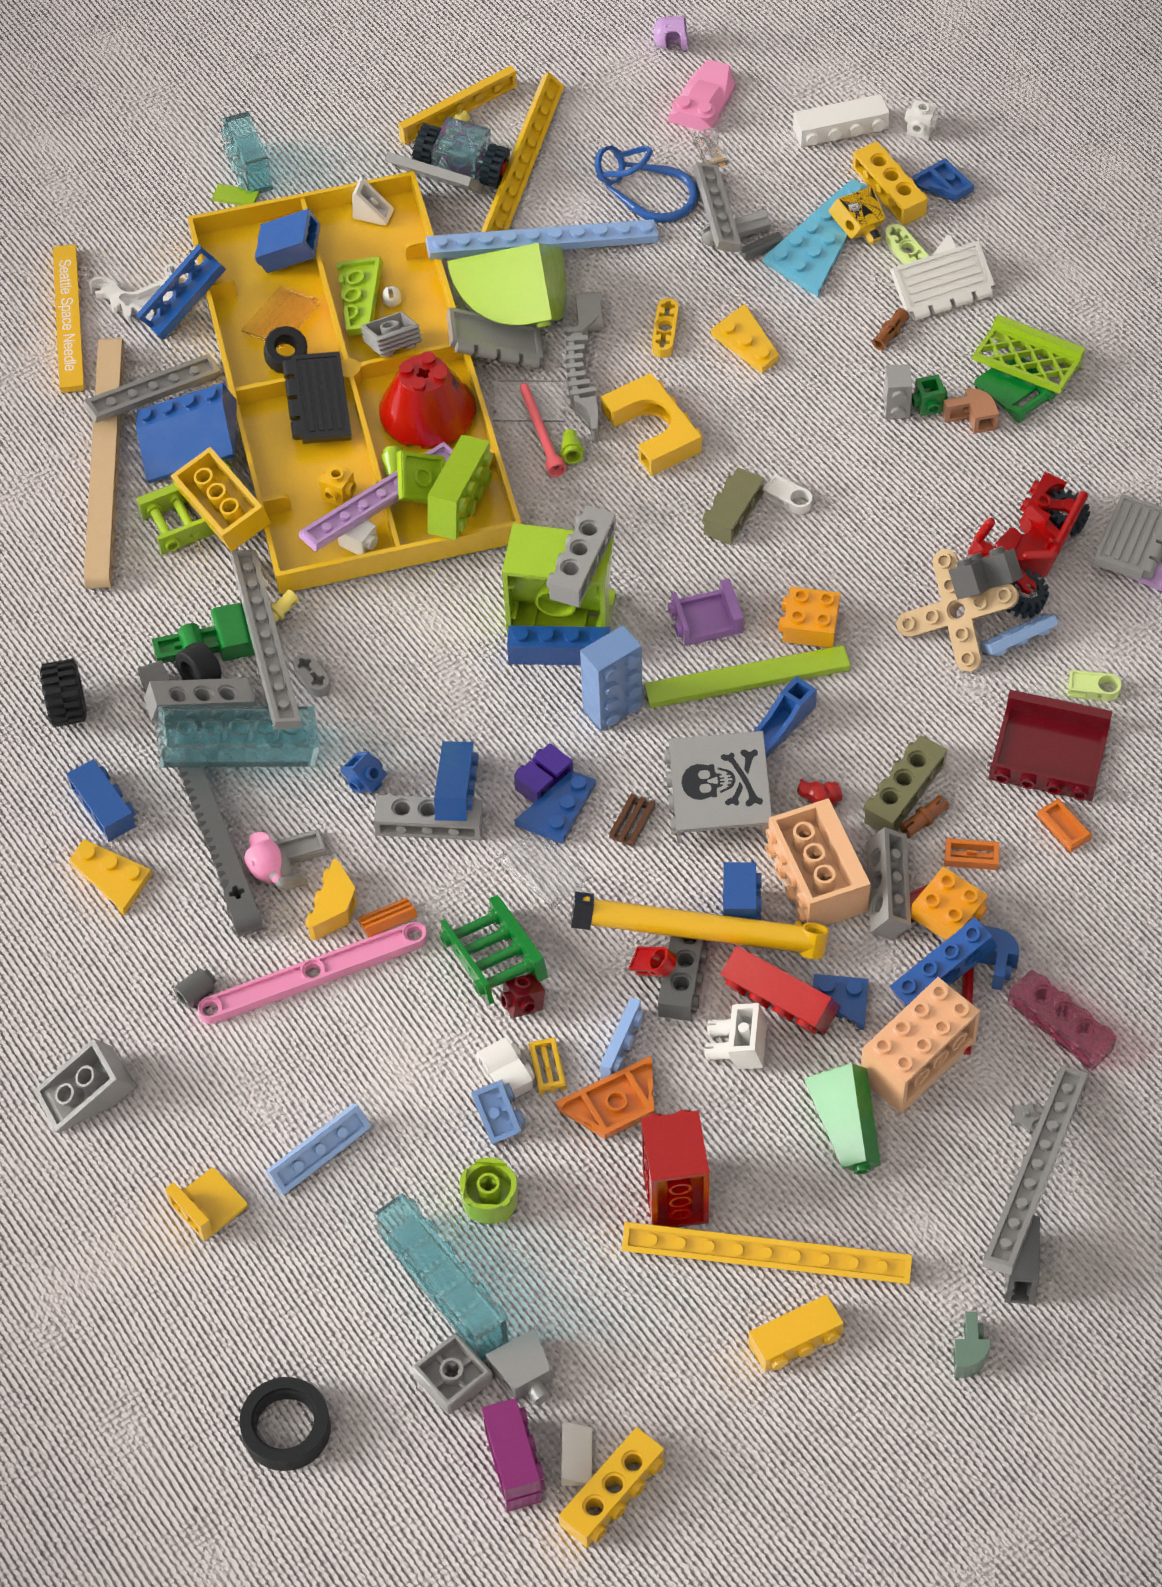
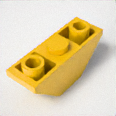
M333 859L330 868L325 869L322 879L324 884L322 889L317 890L315 894L313 913L309 912L306 919V928H308L310 939L317 940L348 925L358 902L356 889L337 859Z

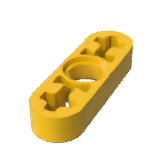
M664 298L657 304L652 337V352L659 358L669 357L674 350L679 305L672 298ZM666 309H670L669 316H665ZM662 325H669L672 327L668 331H663L659 329V327ZM661 339L666 340L664 347H661Z

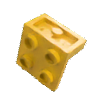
M213 1167L186 1188L180 1189L174 1182L165 1188L169 1204L204 1242L248 1207L247 1202Z

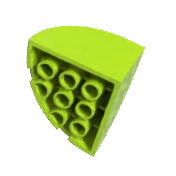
M534 243L447 261L450 276L458 293L473 310L485 318L502 324H536L537 328L551 326L550 321L560 320L564 315L567 288L564 257L561 247Z

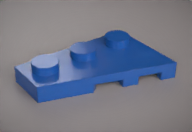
M575 771L569 772L515 819V826L563 844L596 786V779Z

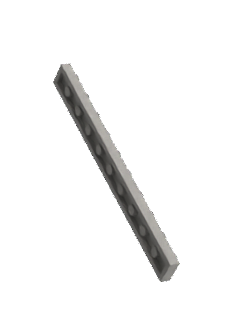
M234 550L231 552V562L274 730L299 729L301 718L256 550Z
M1061 1065L984 1256L983 1267L1012 1275L1087 1083L1088 1072Z

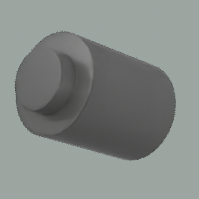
M198 968L175 985L173 991L179 1001L187 1009H190L216 989L214 985L216 979L208 969Z

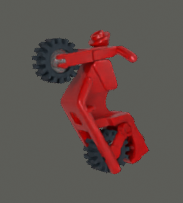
M1046 471L1040 481L1035 479L1028 492L1032 494L1031 499L1026 497L1020 508V511L1024 513L1019 521V528L1025 534H1021L1016 528L1010 527L993 546L984 540L995 525L993 518H987L975 534L968 549V556L981 552L982 556L989 555V550L1004 546L1005 550L1015 549L1023 577L1013 583H1009L1017 588L1019 599L1014 607L1006 611L1008 613L1014 611L1013 616L1015 617L1022 614V619H1026L1028 615L1030 618H1033L1035 614L1038 615L1043 609L1049 597L1048 584L1044 585L1046 581L1044 577L1050 573L1069 534L1071 537H1074L1076 534L1081 533L1090 516V511H1088L1090 506L1085 504L1089 496L1088 493L1080 491L1079 493L1076 492L1075 496L1072 495V490H1068L1065 493L1064 488L1067 482Z

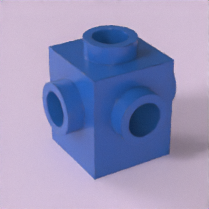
M369 751L355 753L339 770L348 780L349 787L358 793H374L382 786V780L388 775L382 768L381 761L372 756Z

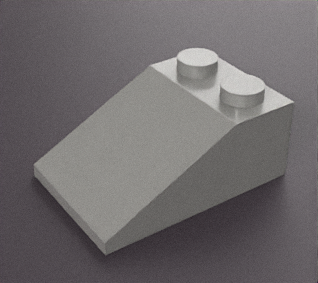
M93 1038L33 1091L55 1132L60 1133L116 1105L135 1086L113 1047Z

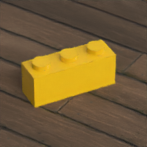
M826 1294L749 1331V1345L765 1372L771 1369L779 1370L785 1367L790 1360L798 1356L800 1358L806 1357L816 1347L823 1344L831 1345L839 1340L843 1333V1321Z

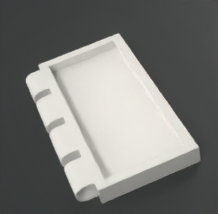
M979 240L894 267L890 270L903 308L911 314L913 321L929 317V307L933 315L951 310L950 300L955 308L973 303L972 293L976 301L993 296L991 287L995 284Z

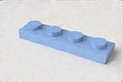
M353 1103L268 1168L266 1173L279 1193L285 1195L368 1131L371 1125L359 1106Z

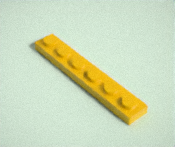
M512 66L500 70L398 123L400 140L406 145L416 139L423 123L441 127L445 121L451 120L460 109L468 113L516 88V70Z

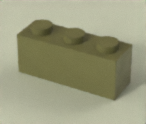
M737 467L734 474L727 477L723 491L721 493L718 492L715 496L711 510H706L702 518L704 535L731 545L764 493L762 491L764 488V477Z

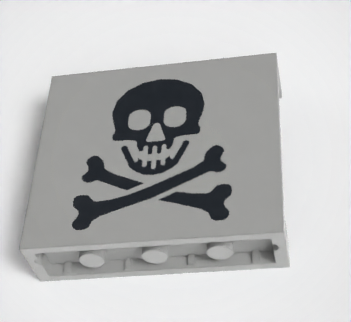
M763 731L668 739L669 749L664 750L665 765H671V772H666L667 788L673 787V794L668 795L669 811L675 810V817L670 818L671 834L677 833V843H681L682 832L761 826L762 836H766V829H769V818L772 817Z

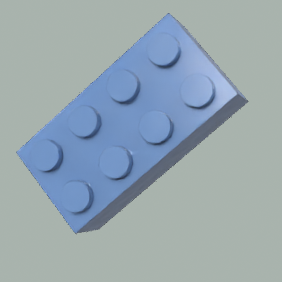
M624 625L580 650L583 711L601 731L608 726H614L620 719L628 714L637 712L643 706L642 646Z

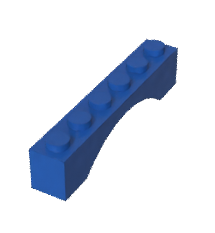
M797 676L780 692L766 716L753 731H763L766 758L816 707L817 689Z

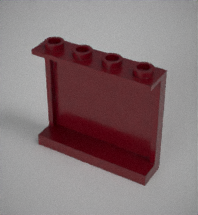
M1010 689L993 761L990 765L989 779L1001 784L1008 783L1025 789H1036L1052 795H1063L1080 801L1092 802L1113 711Z

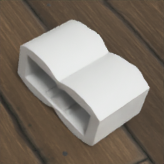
M503 1038L476 1052L477 1062L491 1084L501 1079L504 1084L509 1083L515 1098L533 1089L535 1075L528 1064L524 1065L519 1059L521 1058V1053L514 1042L510 1044L506 1038Z

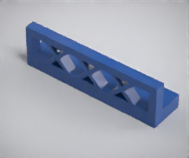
M198 244L136 316L160 338L165 340L224 273L226 268ZM202 253L206 258L200 265L194 266L195 260ZM188 273V279L184 283H179V278L183 274ZM173 291L172 297L167 301H163V296L167 292ZM157 309V314L151 321L146 318L147 314L151 310Z

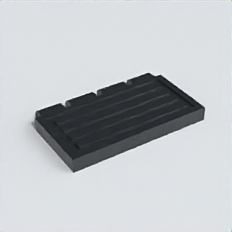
M340 351L291 355V360H284L282 365L284 378L286 379L285 387L287 399L289 400L288 409L290 420L292 421L291 431L293 440H302L303 444L351 440L352 434Z

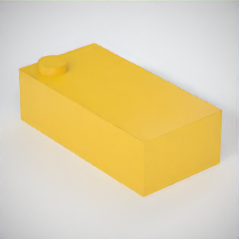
M211 447L171 475L179 492L231 552L271 524L263 506Z

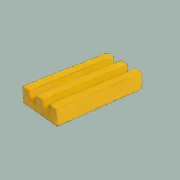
M556 1038L528 1042L539 1095L545 1094V1091L549 1090L550 1093L556 1092V1089L561 1088V1091L567 1090ZM548 1045H551L559 1079V1081L555 1082L546 1049ZM538 1047L541 1049L548 1083L543 1084L535 1049Z

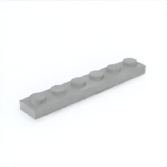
M696 162L694 172L716 249L724 252H739L741 241L718 165Z
M208 353L85 399L83 406L94 422L98 423L220 377L221 369Z

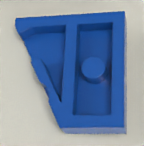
M946 158L911 176L919 189L954 202L967 196L974 190V185Z
M814 974L813 988L830 996L841 1006L836 1017L840 1019L844 1017L855 1023L856 1028L864 1030L869 979Z

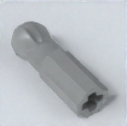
M766 210L734 218L739 238L771 229ZM708 224L701 231V239L705 245L715 247L711 228Z

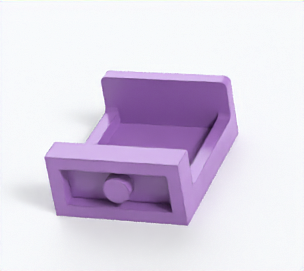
M730 578L720 580V590L681 599L678 598L677 592L671 593L668 611L670 617H675L676 619L674 623L677 637H682L684 646L743 633L744 617Z

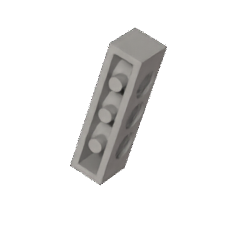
M586 505L583 513L578 514L575 521V530L573 534L569 533L565 544L566 549L564 553L559 554L556 561V570L554 573L551 572L547 580V588H549L551 600L580 607L615 533L616 513Z
M248 678L150 681L144 696L151 722L249 718L256 702Z
M395 794L377 795L374 815L376 836L481 841L484 815L482 800L473 798V811H468L467 821L435 820L434 797H423L420 795L397 796Z
M884 827L866 842L868 880L871 884L869 895L870 933L894 940L911 927L907 835Z

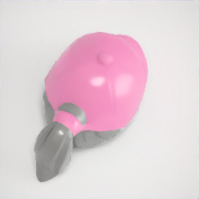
M256 832L249 837V849L245 853L244 863L247 870L256 879L266 883H274L283 890L308 885L301 875L291 874L289 858L267 833Z

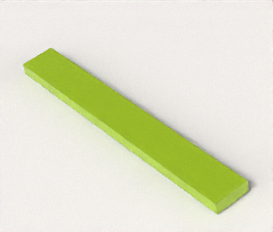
M844 645L646 682L644 683V689L649 708L651 709L791 682L796 676L803 680L850 671V663Z

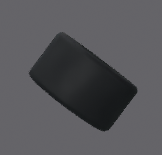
M289 326L277 327L272 330L266 337L264 345L266 363L272 370L283 374L282 362L284 360H291V356L278 354L276 351L277 346L281 344L293 346L295 349L293 355L307 354L308 348L306 338L301 331Z
M195 642L176 654V666L183 680L221 679L222 672L218 659L213 651L204 643Z

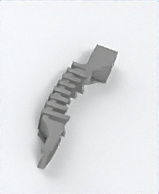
M599 291L575 293L578 325L576 327H567V337H565L566 373L571 409H574L575 415L583 418L588 423L592 443L598 442L599 434L598 405L595 396L597 390L596 386L589 387L590 378L584 379L586 371L583 368V363H585L583 354H589L586 342L597 331H603Z

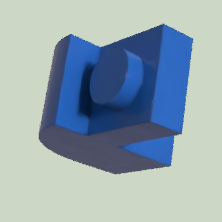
M984 926L992 935L997 948L979 963L995 965L991 989L1002 990L1004 980L1010 981L1011 968L1017 969L1019 946L1014 937L1005 930Z

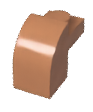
M965 388L964 397L944 400L942 416L945 423L969 419L973 433L997 430L999 412L994 399L987 392L976 388Z

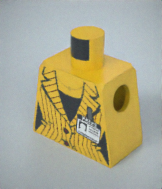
M872 186L838 198L828 210L849 238L855 239L865 236L870 245L881 240L882 237L877 229L885 221V215Z

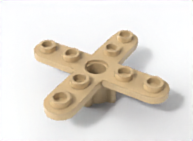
M941 549L933 558V567L941 602L901 614L897 620V629L903 636L915 637L948 627L957 666L965 672H974L982 663L974 621L976 618L1014 607L1018 602L1019 592L1012 584H1005L990 588L981 594L957 600L948 570L957 566L956 562L959 561V558L954 551ZM964 606V615L957 618V610Z

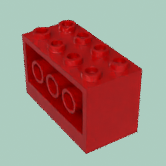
M680 1110L674 1114L667 1115L656 1113L641 1118L642 1170L651 1224L685 1227L709 1223L710 1172L699 1110Z

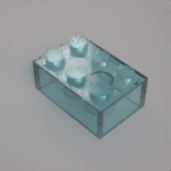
M246 111L222 118L223 128H220L223 141L226 142L223 145L226 158H231L229 160L233 174L237 173L236 181L239 189L244 188L246 194L259 191L260 194L273 190L268 156L249 112Z

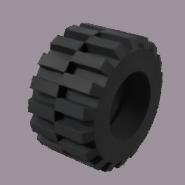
M71 658L42 664L40 678L50 723L53 727L85 722L87 710L77 663Z

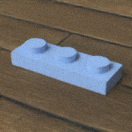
M1043 613L984 640L979 645L982 653L1000 656L1007 652V648L1024 645L1029 642V638L1035 635L1042 636L1051 632L1050 628L1059 624L1055 615Z
M630 997L600 1064L601 1079L622 1069L624 1051L630 1050L634 1040L632 1033L635 1027L639 1028L643 1021L644 1012L641 1011V1000Z

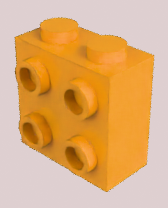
M790 586L789 595L783 597L782 611H786L785 617L780 616L778 631L783 632L782 642L826 648L833 647L841 593Z
M943 866L912 904L911 918L947 940L974 917L979 921L983 919L988 911L986 906L988 895Z

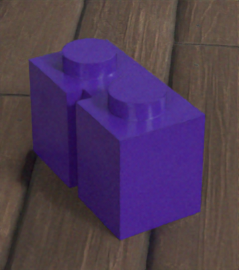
M551 743L543 749H539L532 758L533 762L529 761L526 765L520 766L514 775L515 790L533 804L569 772L573 771V760Z

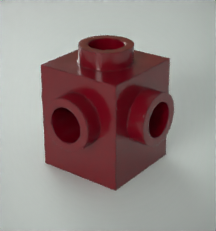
M533 973L526 974L503 983L500 1001L503 1008L507 1009L513 1018L529 1015L543 1010L545 989Z

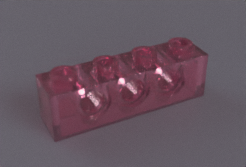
M1031 969L1010 989L1008 1004L1091 1071L1114 1050L1117 1038L1114 1032L1108 1026L1101 1025L1096 1021L1087 1009L1076 1005L1067 993L1059 991L1052 986L1044 975L1037 974ZM1043 999L1047 1001V1003H1041L1038 1000ZM1059 1016L1067 1017L1068 1020H1062ZM1080 1033H1086L1090 1037H1083Z

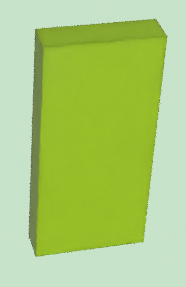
M218 183L212 201L238 206L256 203L259 191Z

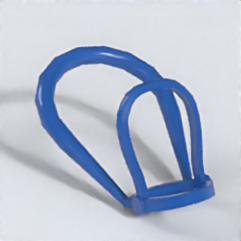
M605 146L598 150L594 163L597 179L604 182L606 188L638 216L645 220L654 219V222L657 223L673 222L685 217L694 209L699 196L697 185L692 177L678 168L646 164L653 154L651 147L640 146L621 151L614 146ZM607 150L613 152L614 157L618 160V171L603 172L601 161L603 154ZM647 152L639 163H631L624 160V157ZM638 170H644L676 177L681 180L689 189V199L682 208L671 213H655L644 209L612 187V184L618 183L623 177L629 176Z

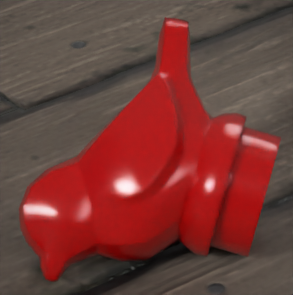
M800 779L797 787L798 795L807 799L810 804L829 798L832 806H834L843 799L841 788L836 781L831 783L828 781L822 784L819 781L807 782L804 779Z

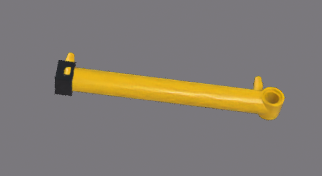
M577 891L574 894L571 913V928L590 930L591 926L797 952L809 959H821L824 957L829 929L818 923L802 924L801 921L797 920L793 925L595 899L592 893Z

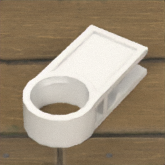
M774 474L762 489L764 491L762 497L794 514L803 515L812 508V494L809 490L777 474ZM802 497L808 500V502L804 505H797L792 500Z

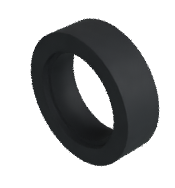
M279 1377L262 1383L249 1394L240 1412V1431L247 1451L255 1461L272 1470L291 1471L310 1464L323 1452L330 1437L331 1421L325 1399L316 1387L299 1378ZM292 1399L300 1401L314 1415L313 1428L308 1437L300 1444L285 1449L274 1448L263 1442L257 1434V1423L262 1412L269 1405L279 1400Z

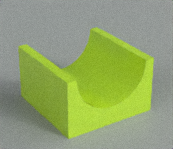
M513 523L502 569L507 633L508 626L610 627L616 600V590L609 589L614 535L580 607H575L551 600L550 591L547 588L549 574L555 572L557 558L560 553H564L566 539L569 533L573 534L574 530ZM594 613L598 615V619L593 616L588 617V614Z

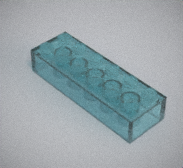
M268 706L158 707L155 727L159 768L316 766L320 745L314 706H297L301 718L299 729L274 730Z
M401 1193L375 1211L379 1237L455 1332L464 1339L482 1361L486 1360V1354L509 1342V1327L506 1323L508 1316L501 1305H494L489 1299L490 1293L481 1282L477 1284L472 1278L473 1273L464 1261L460 1263L456 1259V1252L447 1240L443 1242L439 1238L438 1229L430 1219L425 1221L421 1216L422 1211L414 1199L409 1201Z

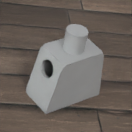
M535 1328L486 1354L487 1367L513 1398L520 1399L529 1394L534 1404L539 1405L550 1397L544 1385L552 1381L551 1369Z

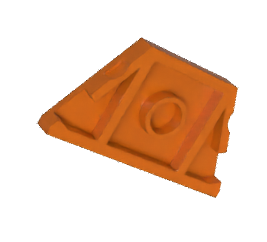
M648 1056L556 1101L557 1110L603 1139H607L640 1123L641 1118L654 1114L652 1058Z

